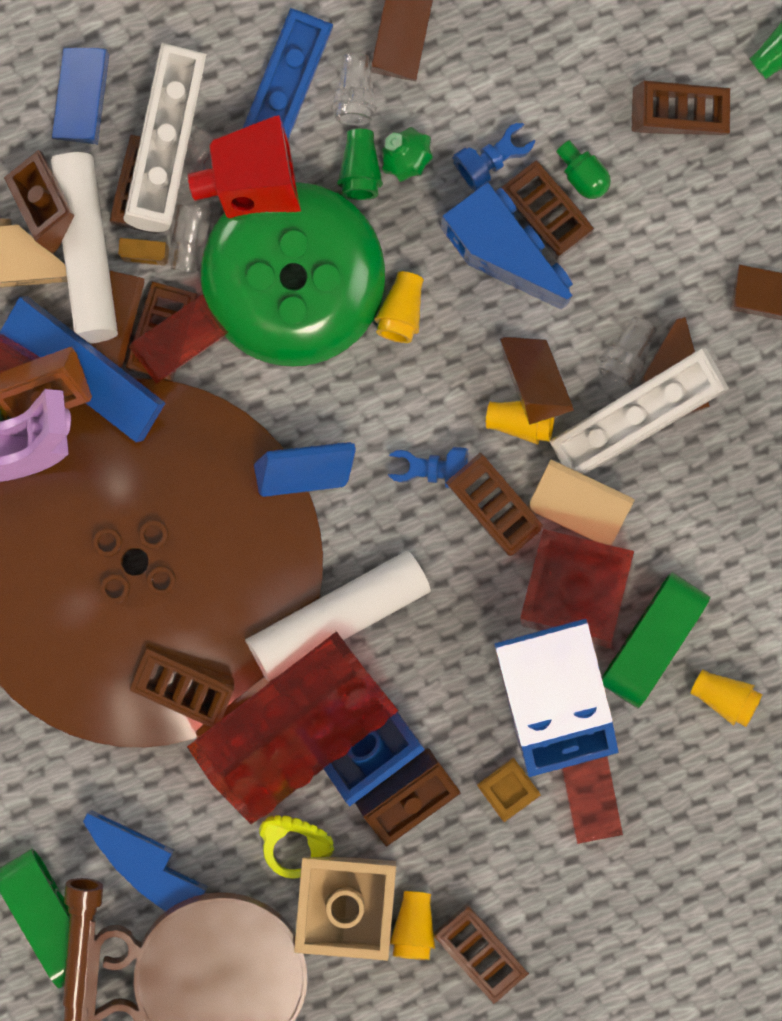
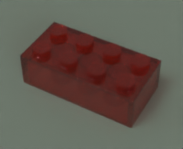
M336 631L189 744L187 748L210 783L252 825L259 818L271 813L276 805L298 788L306 786L327 765L345 756L351 747L369 733L381 728L399 710Z

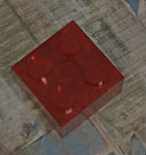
M543 529L520 616L521 625L542 631L586 619L593 644L612 649L634 563V551Z

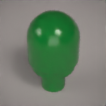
M570 140L561 145L556 153L567 164L564 173L576 191L587 199H597L605 195L609 190L611 177L600 160L595 155H591L589 151L581 154Z

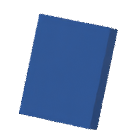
M382 690L378 691L308 744V747L349 807L425 750L422 743Z

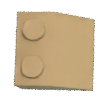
M302 857L294 953L388 961L396 861L354 857Z

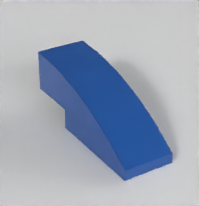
M93 810L86 814L83 823L106 858L138 892L162 910L167 911L188 898L206 893L207 885L167 867L175 849Z

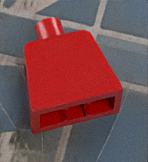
M280 115L214 139L209 145L213 168L187 175L193 200L197 201L218 196L227 218L260 212H301L290 143Z

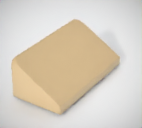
M550 460L534 491L528 508L548 520L605 547H610L635 499L554 460Z

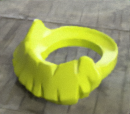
M275 815V817H267L260 825L259 834L264 840L263 855L265 861L275 873L282 877L290 879L301 878V868L287 869L281 866L274 856L275 844L279 839L286 836L289 831L297 832L307 837L311 857H330L333 854L334 843L331 836H328L324 830L319 829L317 826L301 819Z

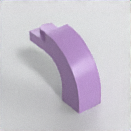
M45 389L26 412L15 418L0 422V482L43 471L57 464L68 455L67 435L71 426V415L69 409L64 406L62 390Z

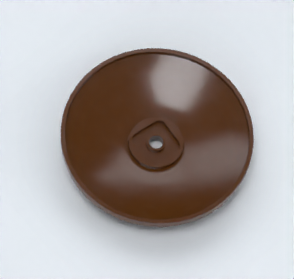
M134 378L166 403L144 441H133L93 408L84 403L69 409L71 426L67 435L68 455L64 459L35 474L0 482V686L30 714L69 735L99 744L146 748L171 745L197 738V730L204 725L129 690L146 646L234 678L235 688L229 704H231L264 677L245 639L320 599L323 581V548L317 513L309 491L266 497L259 494L254 464L267 451L284 450L281 444L260 423L227 400L203 389L173 381ZM134 548L143 550L149 559L146 571L137 576L128 574L123 567L124 555ZM155 665L148 681L149 685L156 687L164 668L163 666ZM173 672L166 691L174 693L181 676L180 674ZM287 672L271 681L277 685ZM190 681L184 698L192 700L198 682ZM209 688L202 704L210 707L216 691Z

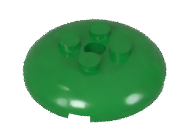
M296 182L301 212H260L233 218H227L224 212L214 225L207 239L201 261L203 297L211 318L218 329L235 347L257 360L278 366L297 367L313 365L327 361L347 350L359 340L373 322L380 307L385 287V262L382 248L374 229L366 217L356 206L340 194L319 185ZM290 263L300 264L307 272L304 284L296 288L287 287L280 280L281 270Z

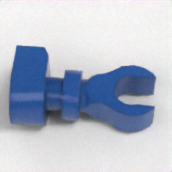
M515 123L510 125L504 132L502 139L494 146L488 144L481 148V155H478L476 150L470 147L463 148L453 155V164L472 190L476 191L491 181L490 170L496 172L504 167V161L525 157L532 150L535 140L529 142L524 147H516L511 142V136L521 130L525 124Z
M453 447L447 454L446 461L440 460V455H430L429 459L417 458L405 450H396L389 456L406 458L410 463V468L404 475L388 474V476L400 483L409 482L418 477H426L428 482L438 483L439 479H445V482H447L468 463V449Z

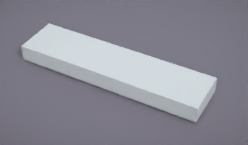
M702 348L550 440V444L562 465L585 475L729 390V387L707 348Z

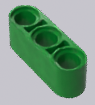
M670 572L601 677L603 686L639 709L705 610L711 596L674 572Z
M32 848L0 867V894L54 985L60 989L64 986L70 913L68 912V905L64 902V896L42 858Z

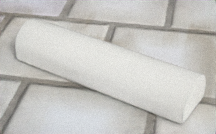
M161 43L124 214V221L135 228L151 232H164L169 230L171 226L207 55L205 53Z
M84 152L55 155L51 159L52 171L75 215L62 240L74 332L90 344L110 340L118 335L94 158L91 154Z
M405 551L245 639L265 679L271 681L430 593V586L414 556L410 552Z

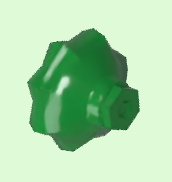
M409 127L402 132L390 134L385 138V146L380 150L383 158V172L394 175L400 182H404L412 176H421L425 166L433 159L430 150L431 137L419 133L413 127Z

